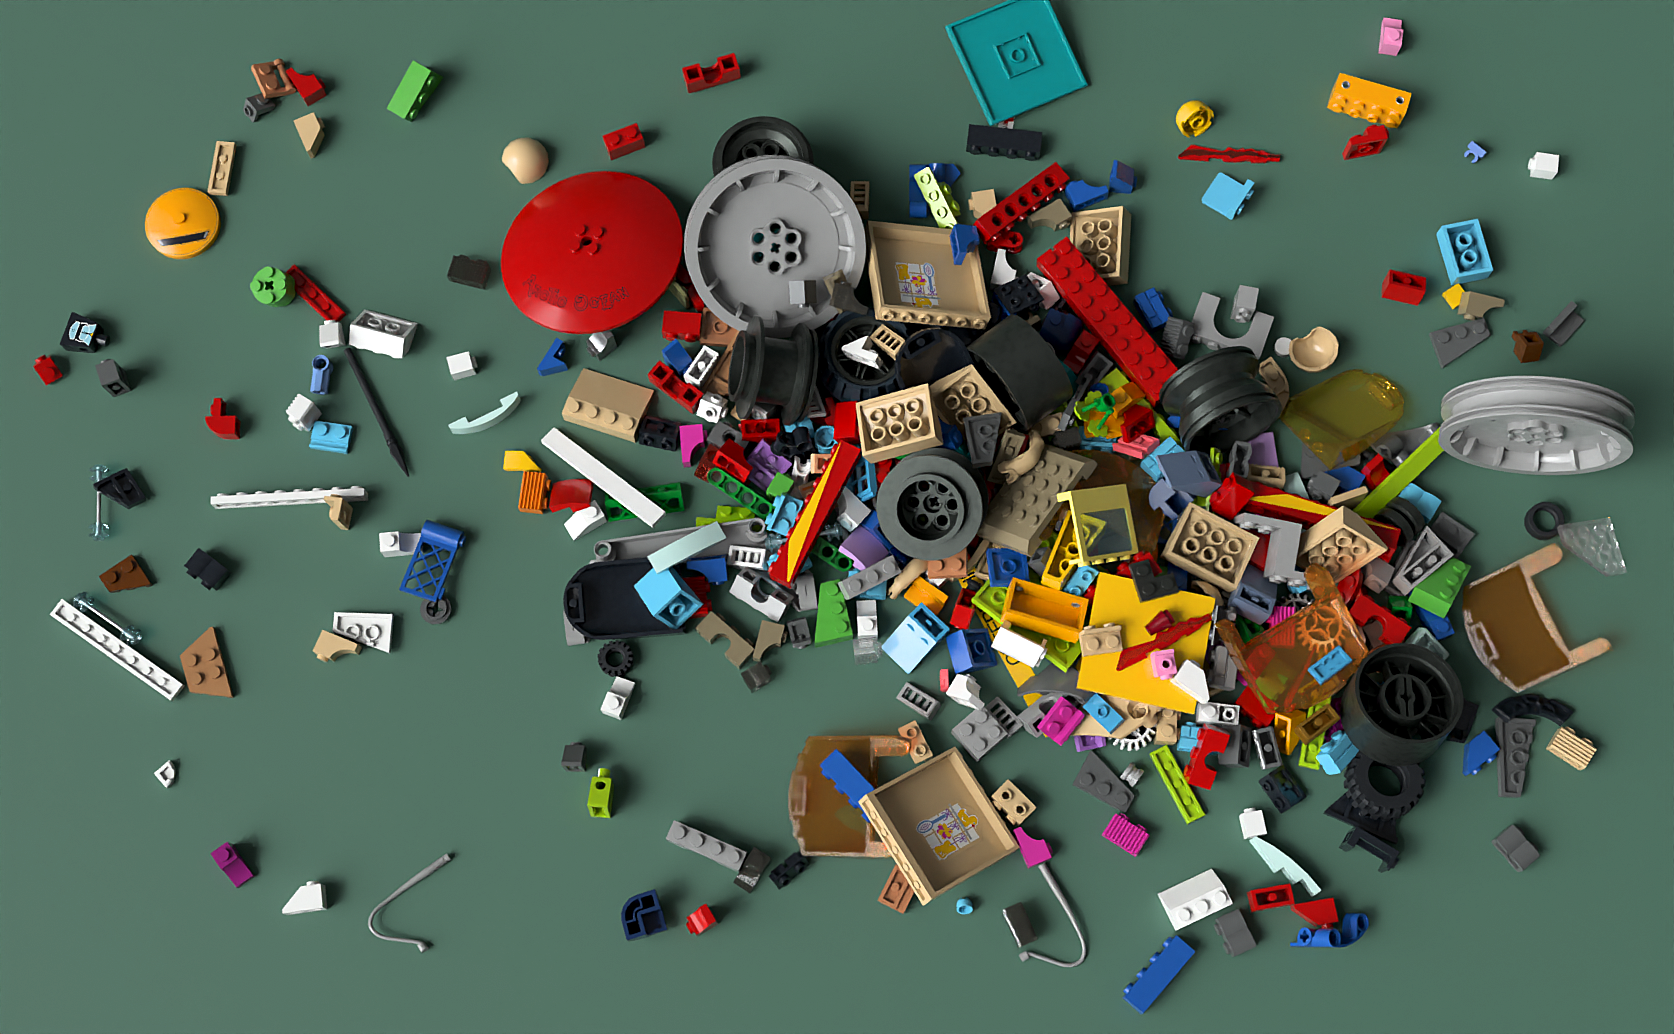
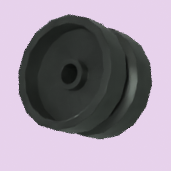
M1401 497L1391 499L1385 505V508L1381 509L1374 516V519L1378 522L1391 524L1401 529L1397 546L1402 547L1407 545L1413 539V535L1418 534L1425 526V521L1420 511L1408 500Z

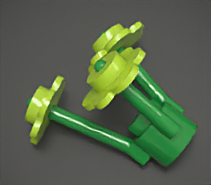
M1090 391L1084 401H1076V406L1074 407L1075 414L1080 420L1089 421L1090 411L1106 412L1102 420H1091L1088 426V431L1093 433L1095 437H1106L1108 435V426L1104 425L1110 414L1114 412L1115 398L1110 393L1102 396L1100 391Z

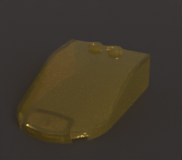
M1361 369L1344 371L1290 397L1279 419L1332 470L1356 457L1396 426L1404 414V399L1396 386L1377 373L1372 375L1363 373Z

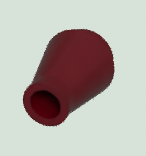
M1167 609L1164 611L1160 610L1144 627L1152 636L1172 627L1175 620Z

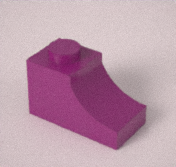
M226 842L210 853L220 869L225 872L236 888L241 887L255 877L234 844Z

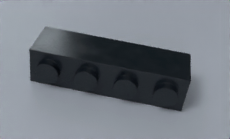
M969 124L966 152H970L973 155L988 154L991 157L1006 156L1009 159L1039 160L1042 132Z

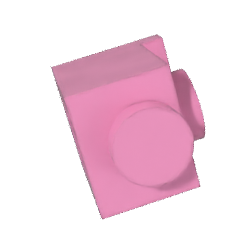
M1174 649L1156 651L1150 654L1154 678L1160 677L1161 680L1172 679V675L1177 673ZM1163 661L1168 663V668L1163 667Z

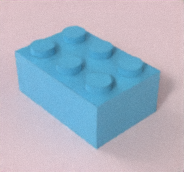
M1478 219L1441 226L1436 236L1451 285L1488 278L1493 271V267Z

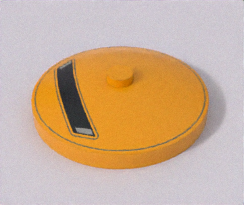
M177 188L161 195L149 208L145 220V230L151 244L161 254L174 259L193 258L208 250L217 239L221 226L220 213L211 198L205 193L192 188Z

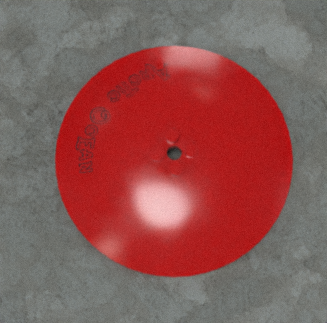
M598 171L566 178L535 196L514 219L502 248L501 272L504 285L517 308L526 317L545 328L569 334H591L617 328L649 310L672 284L683 255L684 239L681 222L675 208L664 193L639 177L620 172ZM592 240L589 245H583L585 241Z

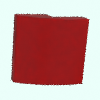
M570 479L553 483L549 503L550 510L553 513L570 507L573 512L590 507L594 483L588 479Z

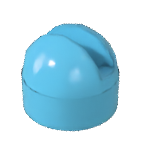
M961 897L957 901L958 913L969 914L973 911L972 901L968 897L965 899Z

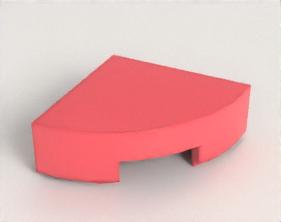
M941 669L940 691L947 692L949 689L948 669Z

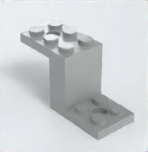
M1243 513L1234 517L1233 524L1239 525L1243 530L1254 528L1258 529V533L1269 534L1271 532L1263 578H1268L1269 582L1276 584L1288 582L1290 587L1299 588L1300 586H1307V590L1310 591L1324 590V588L1332 585L1333 578L1294 571L1302 524L1249 513Z

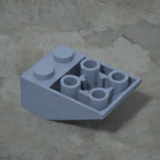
M1194 450L1157 455L1155 457L1158 462V468L1163 473L1167 486L1171 489L1207 498L1222 485L1207 453Z
M1247 564L1237 589L1231 592L1226 608L1228 609V606L1236 607L1237 614L1262 625L1271 616L1276 601L1277 584L1269 582L1268 578H1263L1264 571Z

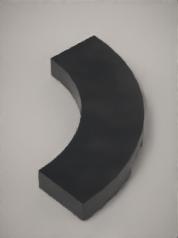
M1534 694L1511 696L1499 702L1492 709L1506 723L1518 716L1537 715L1555 722L1560 727L1573 714V711L1562 703Z

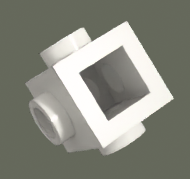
M707 391L701 398L696 415L705 418L709 422L717 423L718 420L720 421L721 418H725L728 408L726 406L728 400L724 399L721 395L712 394Z

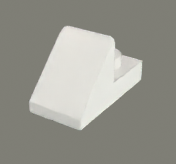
M869 336L860 338L842 347L843 353L849 359L880 369L883 364L879 354L871 350L873 343Z

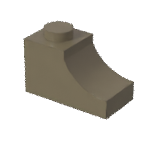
M1059 198L1029 215L1027 223L1031 229L1038 226H1047L1055 232L1059 229H1066L1070 225L1072 215Z
M1472 291L1462 292L1457 314L1464 316L1463 319L1475 321V318H1483L1484 313L1488 309L1503 307L1505 300Z
M762 620L753 653V661L761 663L764 655L769 650L775 647L781 648L782 643H786L788 632L785 631V625Z

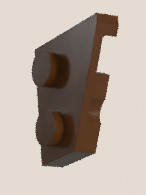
M132 554L99 576L110 593L153 586Z

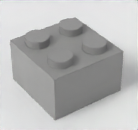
M984 706L982 710L975 709L951 731V734L976 762H979L994 749L1008 734Z

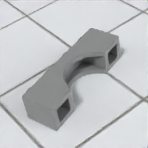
M675 820L666 837L668 842L703 855L738 873L741 872L748 856L747 852Z

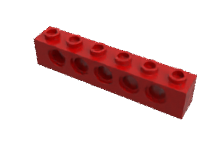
M1057 162L1050 165L975 221L973 226L977 227V233L985 244L991 240L995 242L1001 237V233L1004 230L1006 232L1010 231L1015 226L1014 223L1016 221L1022 222L1028 216L1027 213L1030 211L1034 213L1041 207L1043 201L1045 203L1049 202L1054 197L1053 194L1055 192L1061 193L1066 188V183L1070 177Z

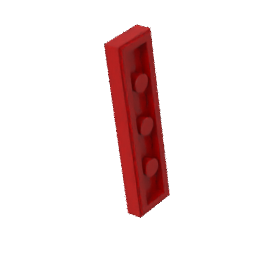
M295 264L287 271L295 280L296 293L326 321L335 320L337 323L346 315Z

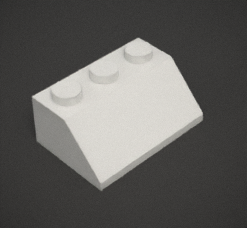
M364 309L350 324L349 345L359 349L372 350L379 354L391 355L393 358H403L410 349L417 329V323Z
M1212 869L1158 894L1175 931L1233 904L1225 886Z

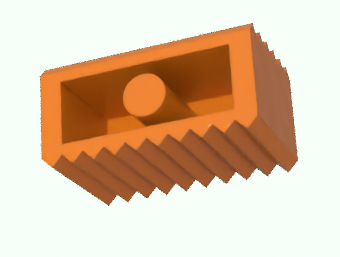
M524 471L518 505L520 512L543 514L544 509H547L548 498H546V492L550 491L551 480L548 479L546 473Z

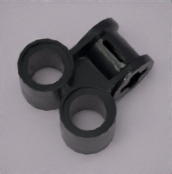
M801 426L795 428L792 432H778L776 441L770 445L771 452L776 456H788L791 463H794L795 456L799 457L800 462L805 459L804 452L810 450L813 446L809 429Z

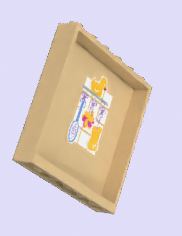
M877 221L867 222L864 229L866 257L875 318L877 320L975 329L986 328L991 315L977 245L973 253L969 252L966 254L962 265H954L949 237L952 229Z
M956 747L869 792L858 801L923 906L1020 848L1015 837L1012 836L1006 827V823L997 813L995 806L990 802L983 787L978 783L972 770L969 769L962 754L958 752Z

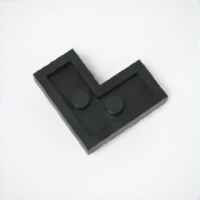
M1149 559L1129 564L1128 567L1140 603L1179 592L1173 573L1154 578Z

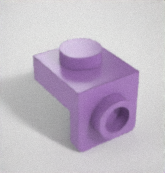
M1074 736L1077 752L1106 746V737Z

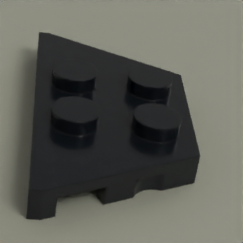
M1346 793L1323 813L1350 826H1358L1369 834L1394 845L1398 842L1395 830L1396 820L1391 818L1389 821H1382L1381 817L1374 820L1370 818L1371 815L1369 814L1364 816L1360 813L1361 809L1359 807L1354 808L1352 805L1354 800L1352 798L1348 799Z

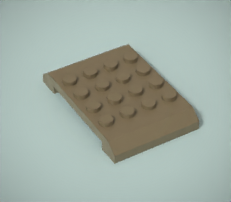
M1044 444L1040 459L1035 467L1019 476L1009 485L1006 481L988 505L985 520L976 534L980 538L1032 557L1042 543L1039 539L1040 534L1064 502H1058L1057 494L1072 491L1081 478L1086 480L1089 478L1098 464L1093 459Z

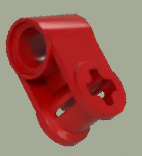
M1004 230L999 239L995 242L989 241L986 247L993 252H998L999 248L1006 250L1005 253L1018 254L1023 248V237L1019 232H1006Z

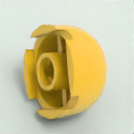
M1192 100L1180 107L1176 115V123L1184 136L1190 138L1189 135L1194 134L1196 137L1210 127L1211 117L1214 118V113L1204 102Z

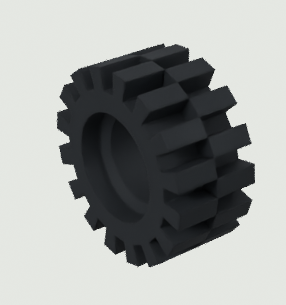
M616 640V642L609 641V644L605 643L604 647L600 648L598 663L606 675L620 677V675H626L627 671L630 672V668L634 664V656L628 645ZM613 652H620L623 655V662L618 666H613L608 661L610 654Z

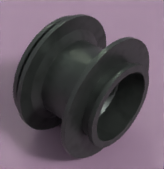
M769 116L748 118L730 127L718 141L712 158L714 177L739 161L762 155L791 156L814 165L811 146L803 133L791 123ZM773 223L770 226V229L777 228L780 226L778 223Z
M753 316L746 331L741 330L738 333L729 366L728 394L730 401L735 402L736 412L740 419H747L752 412L755 402L779 405L781 421L786 426H791L794 422L800 423L804 420L812 401L817 377L818 339L816 332L813 329H808L805 323H798L794 327L789 340L765 337L762 318L760 316Z
M932 447L913 452L903 458L883 480L876 503L878 521L886 538L902 553L927 561L949 558L962 551L981 528L988 511V489L979 469L973 468L972 461L954 450ZM921 481H927L930 485L929 489L922 488ZM940 483L946 486L948 490H943L940 487ZM913 496L917 497L919 505L912 504L910 498ZM935 496L939 498L936 504L933 503ZM955 499L958 507L950 506L949 500ZM926 514L928 522L921 521L919 515ZM939 515H945L948 522H940Z

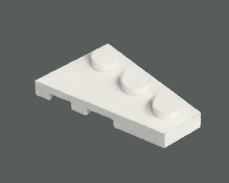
M334 612L333 632L391 653L394 616L393 614Z

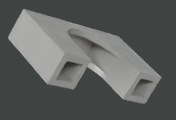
M1202 292L1192 319V323H1195L1190 341L1195 344L1207 345L1212 350L1232 346H1245L1252 349L1259 360L1274 317L1256 311L1249 330L1244 336L1237 339L1226 338L1214 326V315L1220 298Z

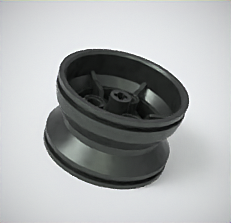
M1232 346L1205 354L1175 372L1160 389L1159 400L1165 411L1170 415L1181 417L1179 435L1185 451L1197 450L1207 453L1210 457L1211 447H1215L1221 450V453L1231 451L1236 441L1249 442L1262 434L1280 416L1282 405L1276 393L1268 385L1255 379L1260 364L1252 349L1245 346Z

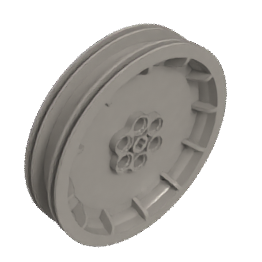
M762 155L739 161L727 167L704 187L689 213L684 235V253L687 269L695 289L705 305L720 320L739 331H746L752 317L760 316L764 323L765 337L787 338L791 337V333L798 323H805L808 329L814 330L828 322L838 313L823 277L842 269L852 293H854L864 268L866 240L863 223L854 202L844 188L830 175L802 159L784 155ZM773 223H778L780 226L777 232L770 231V226ZM756 233L763 234V239L759 242L753 239ZM789 233L796 234V238L792 242L786 240ZM772 243H776V245L779 243L776 251L770 250ZM756 252L763 253V257L759 261L753 259ZM789 252H795L796 254L792 261L786 259ZM773 261L779 262V267L776 270L770 269V264ZM816 280L817 303H810L809 307L798 308V304H790L789 281Z
M1545 376L1495 377L1460 385L1446 393L1441 402V416L1444 422L1439 429V445L1451 456L1483 468L1531 475L1581 474L1619 465L1630 458L1633 453L1634 440L1630 430L1635 422V407L1623 395L1599 385Z

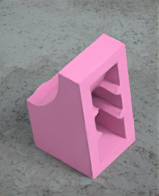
M1383 18L1378 53L1397 56L1402 45V20Z

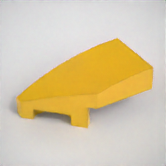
M505 451L504 470L542 471L526 452Z

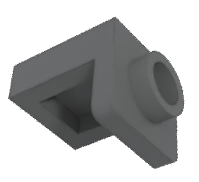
M260 93L246 98L243 111L252 122H256L258 115L274 110L275 104L270 98L264 99L263 94Z
M802 617L786 621L793 648L803 649L808 647L812 640L806 618Z

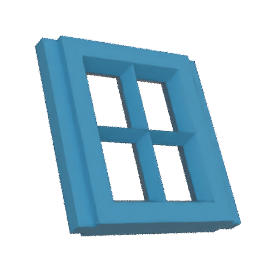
M861 456L854 469L857 473V480L854 481L852 473L846 487L855 495V485L858 483V494L855 496L863 503L876 496L877 482L875 464H871ZM866 465V475L863 476L862 466ZM867 478L868 488L865 490L864 480Z

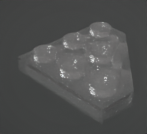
M1610 517L1563 524L1557 527L1562 546L1604 576L1610 577L1627 573Z

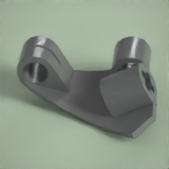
M1436 422L1404 431L1370 432L1369 445L1384 459H1390L1398 467L1440 425Z
M1051 663L1037 676H1032L1018 688L1017 695L1020 697L1031 693L1047 695L1050 692L1074 696L1079 703L1085 704L1095 692L1076 688L1079 672L1074 668L1070 667L1065 673L1055 664Z

